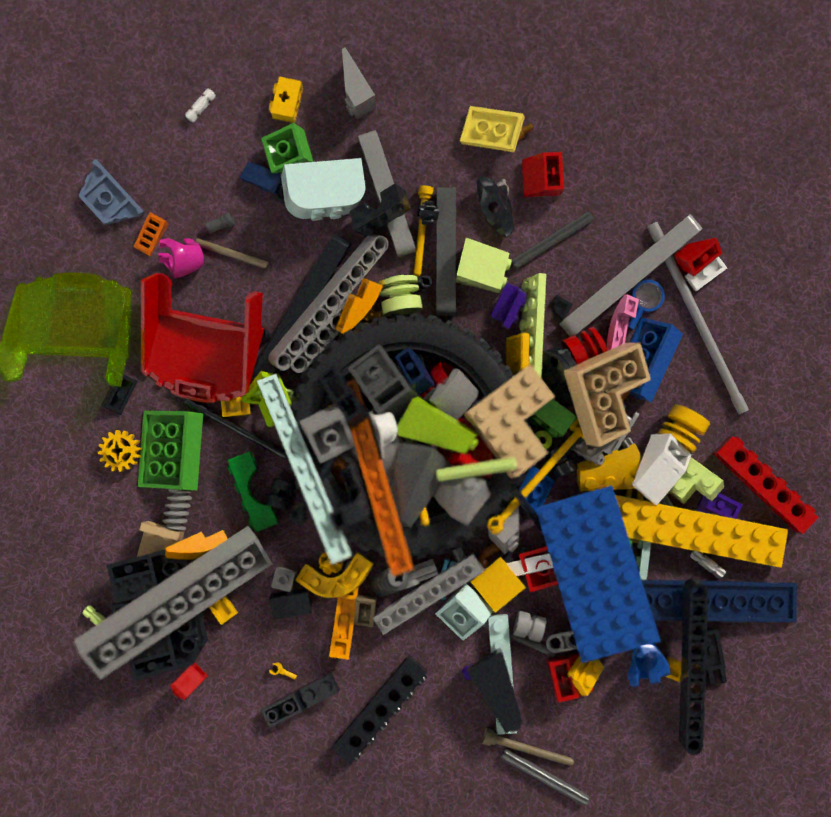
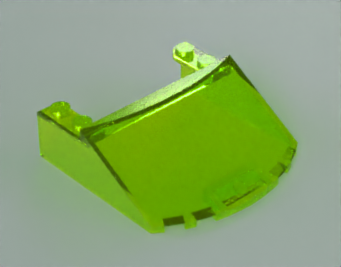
M79 272L55 273L53 277L44 279L40 276L35 278L36 281L27 284L22 282L17 285L0 343V375L3 381L14 382L20 380L23 377L28 354L109 358L105 379L111 386H121L126 360L129 358L131 289L127 286L119 285L113 279L109 281L102 279L100 275Z

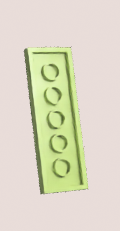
M538 273L524 279L521 289L526 292L525 297H527V301L523 308L520 307L522 319L519 328L521 333H529V365H532L541 378L546 274Z

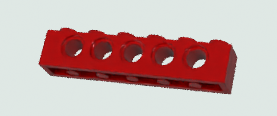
M736 436L727 437L712 454L797 534H804L819 518L814 513L815 509L807 503L804 504L797 492L787 488V483L782 478L776 477L772 473L771 467L765 463L762 464L755 452L752 450L748 451L743 446L744 442ZM736 452H739L741 454V460L739 462H737L734 458ZM751 465H753L755 468V473L753 475L749 473V467ZM764 479L769 481L767 489L763 486ZM779 492L783 494V500L781 502H779L777 499V495ZM794 505L797 507L798 510L795 516L792 514L791 511Z

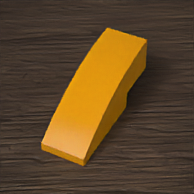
M363 278L357 295L349 293L336 330L344 334V332L354 328L372 308L383 286Z
M223 530L207 538L200 532L166 547L165 556L171 559H198L228 538Z

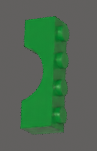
M249 451L229 459L227 468L230 475L235 477L236 482L234 486L237 493H241L243 498L241 505L245 512L248 511L250 516L248 519L250 528L252 530L255 529V532H259L279 524L280 522L274 507L258 502L252 495L251 480L259 470L253 452Z

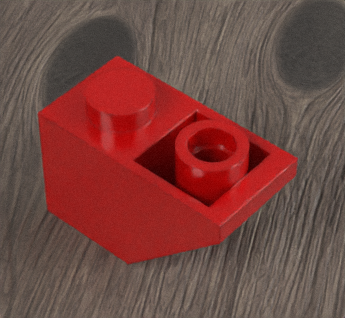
M194 663L170 687L177 698L185 700L208 675Z

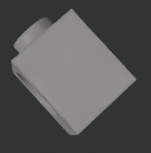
M277 567L271 587L291 592L297 571Z

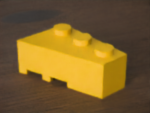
M636 444L629 445L630 447L620 451H612L611 454L604 456L605 461L600 465H596L593 461L589 460L577 463V484L580 492L595 491L609 486H613V490L636 489L633 486V482L640 466V452Z

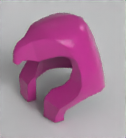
M170 238L160 239L159 248L168 247L173 257L169 253H158L159 263L165 264L173 279L186 276L202 268L204 264L203 252L200 245L194 242L193 239H183L186 243L185 245Z

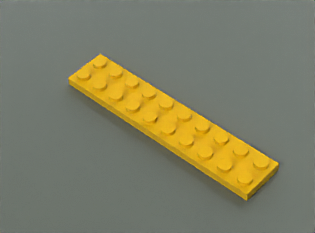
M615 495L628 538L782 568L788 529L663 504L655 505L652 502Z

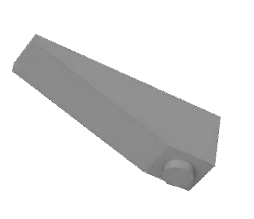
M471 476L442 481L433 496L452 518L468 525L488 499L490 492L484 480Z

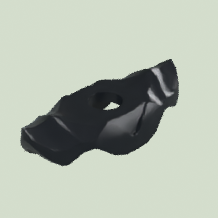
M479 177L477 180V193L481 211L490 226L506 238L514 230L511 202L494 180L488 177ZM492 202L499 204V210L496 213H492L489 210V205Z

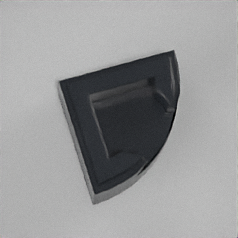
M556 295L553 303L554 311L557 317L563 321L573 304Z

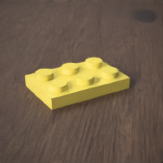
M470 106L460 142L465 145L515 152L525 116L522 113Z

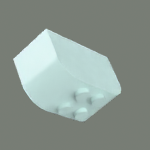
M361 158L284 164L281 174L286 208L293 216L300 219L311 218L312 221L322 220L323 217H330V219L341 218L342 215L350 214L349 211L358 206L365 193Z

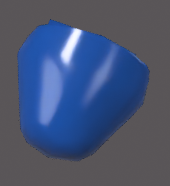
M655 643L633 649L631 666L628 672L630 686L639 687V679H650L652 684L660 683V678L670 675L669 664Z

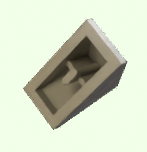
M357 595L354 625L373 627L377 597Z

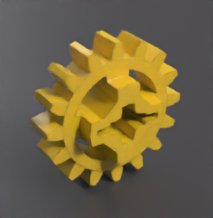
M116 430L115 435L109 432V438H102L104 444L98 445L102 448V451H99L98 454L103 455L100 462H106L105 468L111 467V471H116L118 468L119 472H124V467L130 470V464L137 465L135 458H141L137 451L142 450V448L136 446L139 440L133 441L134 434L128 436V431H123L121 435V431ZM123 439L127 440L131 446H127ZM120 448H122V449H123V452H120V453L118 454V453L116 452V450H119ZM109 456H112V457L114 458V461H115L116 463H114V462L109 458Z

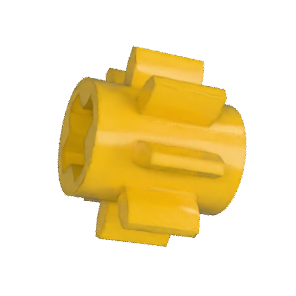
M324 552L319 558V568L324 573L331 575L332 572L337 573L341 570L343 561L332 565L328 553Z

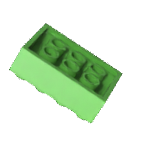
M144 411L138 487L198 490L203 413L189 411Z

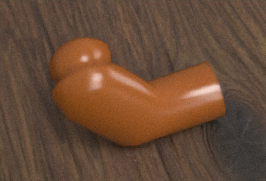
M494 543L484 548L477 557L483 568L489 565L487 558L500 551Z

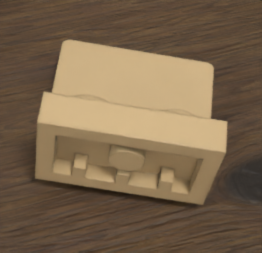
M151 521L142 522L140 531H144L137 557L165 550L166 547L182 541L185 531L165 528V525Z

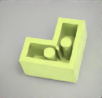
M691 457L686 472L668 493L683 504L696 490L710 501H713L724 488V482Z

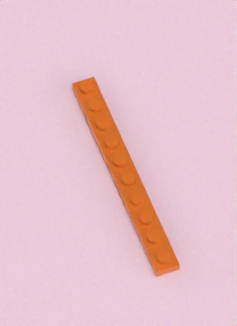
M356 379L349 381L348 384L367 411L360 385ZM368 417L355 428L349 424L392 576L414 570L370 418Z

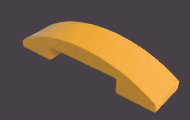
M359 587L348 595L337 597L329 657L349 659L356 597Z

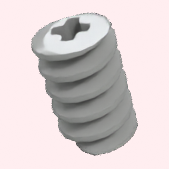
M168 489L173 496L167 497L171 504H165V507L169 508L170 511L164 512L168 519H164L162 522L167 524L165 528L184 531L186 527L181 524L188 521L183 516L189 515V512L184 508L191 506L186 502L187 500H192V497L187 494L191 492Z

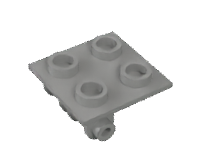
M621 437L600 447L587 445L583 438H579L570 449L579 456H583L585 459L593 461L594 464L600 465L605 461L602 452L620 440Z

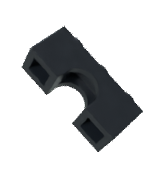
M394 183L380 192L381 203L376 210L364 202L349 211L354 230L366 237L411 210L406 191Z

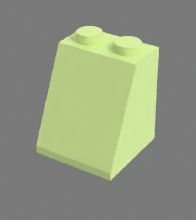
M466 238L456 283L500 293L501 288H504L507 282L504 274L505 270L509 271L512 259H508V252Z

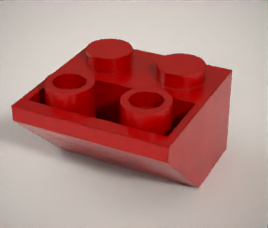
M545 152L522 159L524 197L562 195L564 191L562 152Z
M579 652L546 659L555 698L558 702L581 697V694L572 682V677L567 675L579 657Z

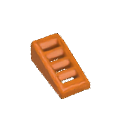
M150 212L134 244V248L151 256L169 223ZM153 222H156V223H158V224H160V225H159V227H156V226L153 225L152 223H153ZM151 228L156 231V234H153L148 230ZM146 235H148V236H150L151 238H153V240L150 241V240H148V239H146V238H144V237H145ZM142 241L150 245L149 249L141 245Z

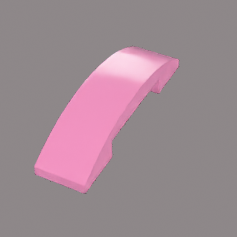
M624 294L611 319L607 338V351L625 343L629 318H636L639 299L628 294Z

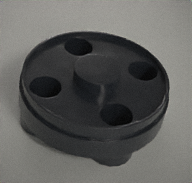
M551 348L542 352L541 379L555 396L552 399L559 404H564L572 401L564 371L577 364L569 349Z

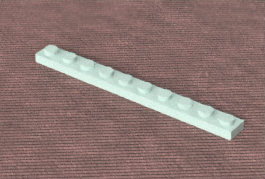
M274 374L259 380V387L331 563L333 565L351 557V553L342 532L336 533L329 515L333 510L277 375Z

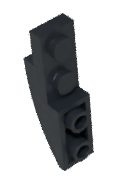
M331 672L261 709V712L269 727H272L338 693L340 688Z

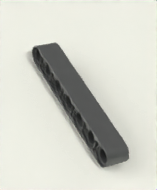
M437 187L439 217L436 221V316H455L456 187Z

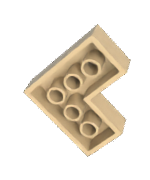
M624 343L564 371L587 445L600 447L631 432L620 394L651 380L640 343Z
M530 364L463 415L474 430L479 433L478 435L497 460L511 457L516 459L517 468L506 471L510 478H516L547 454V451L524 420L555 396Z

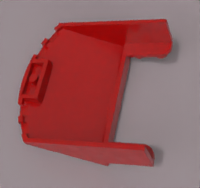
M155 273L142 279L141 372L146 377L150 376L154 379L159 387L164 386L171 390L172 394L192 401L215 403L216 401H230L247 394L264 328L261 327L263 293L251 292L246 296L245 324L172 310V280L167 275Z

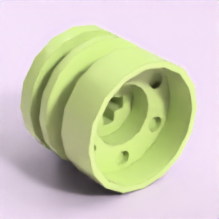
M397 275L378 282V284L383 286L380 296L389 297V299L381 302L383 316L391 317V314L407 315L423 309L421 297L419 295H412V293L419 290V286L414 285L418 283L417 276Z

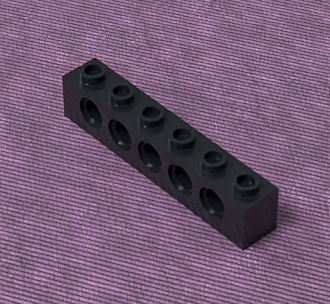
M409 654L335 741L332 749L349 764L353 760L357 761L364 753L362 749L374 742L377 731L379 729L383 731L388 725V718L392 714L395 716L402 708L400 704L404 699L408 701L415 692L413 690L415 686L423 684L427 678V669ZM404 675L412 677L413 680L410 684L402 682L401 679ZM396 690L400 696L397 699H392L389 696V692ZM380 705L385 706L387 712L379 714L376 708ZM365 721H371L373 722L374 727L372 729H366L363 723ZM358 736L361 742L353 744L351 737Z

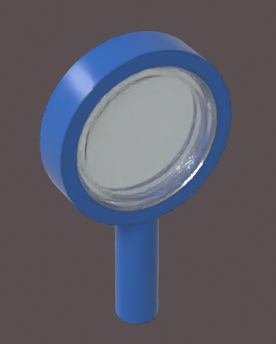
M643 280L632 290L631 296L639 299L636 318H631L628 324V328L631 330L635 329L643 312H653L664 302V290L654 280Z

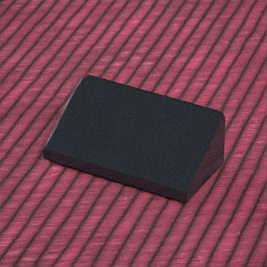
M117 372L101 406L121 415L138 381Z

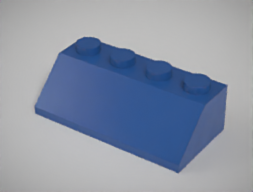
M641 318L630 343L641 344L651 380L633 388L629 395L652 403L683 336V333L674 325Z

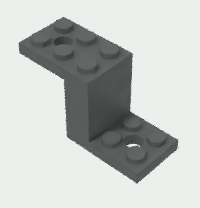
M380 344L348 367L378 414L391 413L394 420L403 417L413 398L420 397L423 399L421 395H418L410 387L407 380L401 375ZM378 367V368H379V373H378V375L375 376V377H372V376H371V371H372V369ZM403 437L407 444H411L414 440L411 438Z

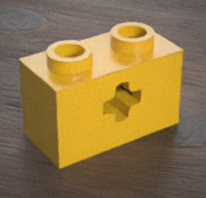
M279 77L278 83L275 82L273 94H275L274 101L271 100L269 105V112H271L273 119L295 123L303 91L301 81Z

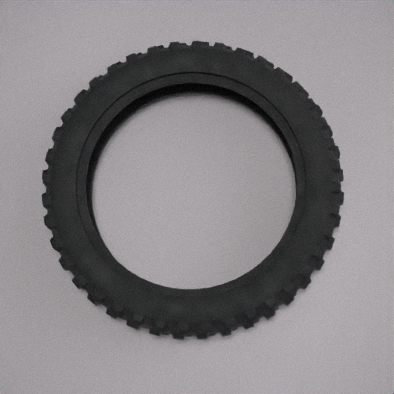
M391 314L390 319L378 317L374 318L373 323L370 324L368 322H361L355 326L354 331L348 330L344 334L339 335L340 339L338 341L334 340L324 346L325 352L315 356L311 361L313 366L308 367L307 371H304L300 378L303 382L299 383L297 388H295L293 396L296 398L295 401H292L290 409L318 474L325 462L320 464L300 421L326 409L329 403L332 406L333 401L318 376L333 364L347 381L352 376L348 367L378 344L383 347L388 356L397 355L406 348H411L416 354L422 353V355L437 358L460 370L480 392L482 399L514 375L509 365L504 366L502 363L503 360L497 350L492 352L490 345L483 338L478 340L475 338V334L466 327L462 330L454 322L448 320L444 323L437 316L429 315L427 319L423 315L410 314L409 317ZM526 418L524 422L529 427L531 425L530 418ZM289 463L290 470L294 471L291 463ZM329 470L322 482V486L334 511L340 506L347 505L348 495L342 490L332 475L331 470ZM506 471L492 473L491 478L482 479L486 482L490 496L468 525L452 518L445 511L428 517L429 524L427 526H423L420 519H416L411 528L403 526L402 531L409 555L426 558L428 553L444 554L447 548L451 549L454 547L458 549L463 546L462 542L465 540H474L479 537L478 532L487 527L489 519L500 515L506 509V503L515 498L512 493L516 486H519L520 482L523 481L525 475L522 473L516 478H510ZM295 475V485L297 489H301L297 477ZM371 510L362 521L347 530L341 531L347 543L355 542L364 551L368 552L372 549L375 552H379L380 556L387 557L375 514Z

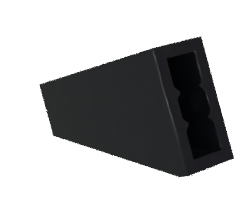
M498 648L469 666L467 673L507 734L508 732L513 733L520 729L523 722L503 651L501 648Z

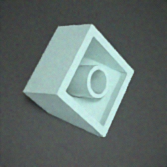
M465 583L435 614L464 641L486 622L493 609Z

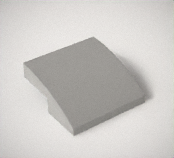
M453 369L445 385L438 384L429 401L439 410L458 420L468 410L480 392L460 370Z

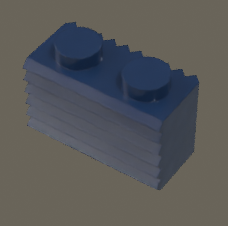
M406 348L395 356L394 359L407 382L418 395L434 386L430 374L419 359V356L411 348Z

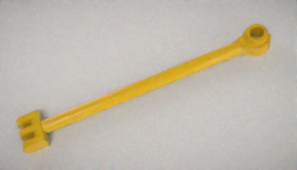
M578 418L570 426V430L573 431L572 435L521 491L525 498L579 437L584 439L581 426L578 427L580 425ZM516 498L500 515L489 519L487 523L489 532L491 531L492 534L497 535L503 531L505 521L520 505ZM493 522L499 523L496 527H492Z

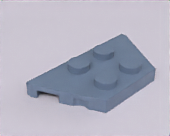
M94 159L92 163L93 168L90 175H87L85 185L79 194L83 202L105 225L144 215L145 212L98 160Z

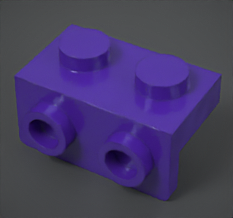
M506 283L491 313V317L500 321L502 326L510 329L511 325H514L519 315L517 312L519 308H523L527 301V297H525L526 292L519 287Z

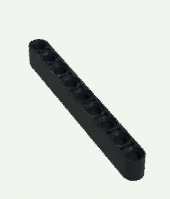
M336 234L331 237L255 366L251 378L252 381L260 371L277 374L279 369L272 366L268 360L270 352L333 278L352 243ZM282 356L278 359V364L282 361Z
M691 578L683 586L679 743L690 755L695 756L703 750L708 589L697 579ZM698 586V590L693 593L694 588ZM695 606H698L697 610L695 612H692L693 608ZM697 625L696 630L692 631V628Z

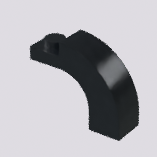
M357 462L351 463L339 471L347 490L348 502L347 505L340 506L329 513L336 533L347 530L362 521L369 514L372 507L366 482L363 480Z

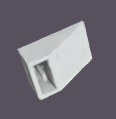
M671 434L651 435L633 486L653 504L657 505L686 472L692 454Z

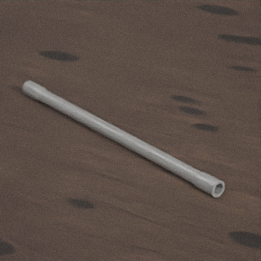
M658 222L647 227L655 243L664 236ZM673 255L665 260V263L731 396V401L738 415L744 413L749 408L725 364Z

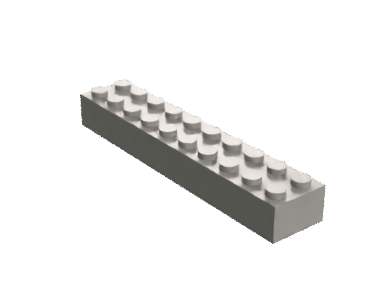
M247 526L76 638L74 642L79 654L99 679H102L272 565V562L255 534Z

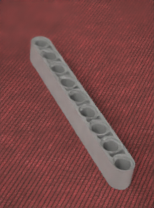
M691 214L688 215L559 325L569 336L577 335V333L583 330L703 228Z
M371 234L363 240L270 352L268 360L272 366L280 370H287L291 367L346 300L349 293L351 294L387 250L388 240L384 236ZM330 298V303L327 305V300ZM294 341V346H293V348L291 349V348H290L291 343ZM282 356V361L278 364V359Z

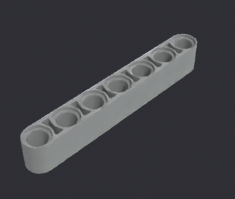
M374 130L358 135V139L362 146L361 148L377 197L379 198V203H381L380 192L393 185L394 182L377 131ZM405 215L389 222L387 227L397 257L416 252Z

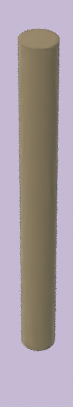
M198 238L195 241L201 248L264 269L268 267L269 262Z

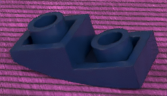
M247 162L239 177L243 182L256 185L261 190L273 194L278 192L282 184L281 175L273 174L271 170L251 162Z

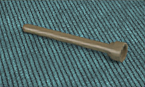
M488 728L484 731L482 744L490 746L496 743L565 765L572 766L574 764V760L570 757L497 736L494 730Z

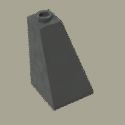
M401 443L399 446L390 490L401 528L403 526L412 527L442 483V481H438L437 470L452 467L433 447Z

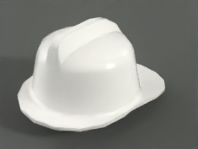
M369 412L380 456L383 459L384 446L395 439L397 425L391 413L374 416L372 412Z

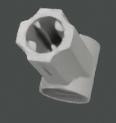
M433 559L414 565V570L408 571L409 581L404 589L438 575Z

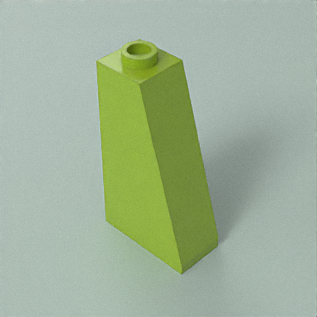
M420 397L412 399L397 426V435L462 453H466L470 449L473 451L479 441L476 439L479 434L478 432Z

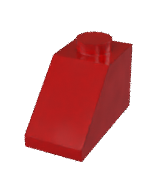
M711 238L687 244L674 254L680 270L695 276L722 254L718 239Z

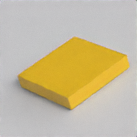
M521 333L506 338V366L509 365L513 375L529 365V333Z
M502 557L498 558L471 581L495 613L526 588Z

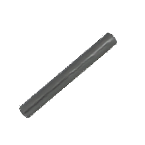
M586 212L513 258L511 261L513 267L518 269L591 223L594 219L592 214Z
M504 749L502 752V760L583 806L588 804L590 797L586 793L508 749Z

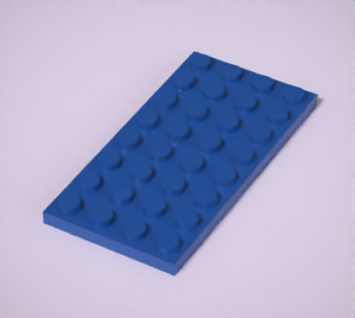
M613 486L536 507L582 663L660 642Z

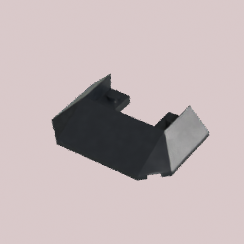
M165 550L108 564L107 570L115 603L144 595L190 563L183 559L166 558ZM202 612L130 659L129 663L133 680L137 681L193 665L208 641Z

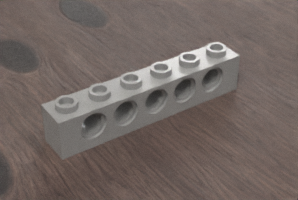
M473 552L378 612L373 619L384 635L481 574L484 568Z

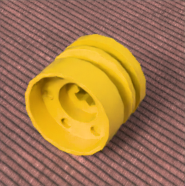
M674 404L667 415L674 423L663 422L662 425L665 429H659L658 434H671L688 452L694 453L697 449L694 444L700 443V440L694 434L705 435L710 422L695 411Z

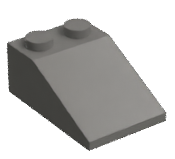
M343 48L346 108L351 116L355 115L358 120L376 109L375 94L347 49Z

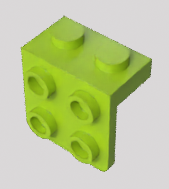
M260 371L250 384L248 393L241 396V399L244 403L259 405L267 426L273 427L275 424L258 381L272 376L274 373ZM276 374L290 406L291 400L279 374Z

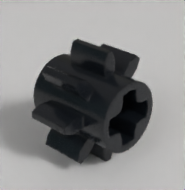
M434 201L422 202V205H418L417 219L422 220L423 225H431L433 221L438 220L439 208L434 206Z

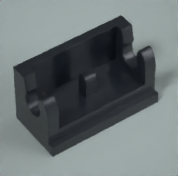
M306 588L295 589L291 592L272 593L270 595L269 603L273 620L312 613L310 592Z

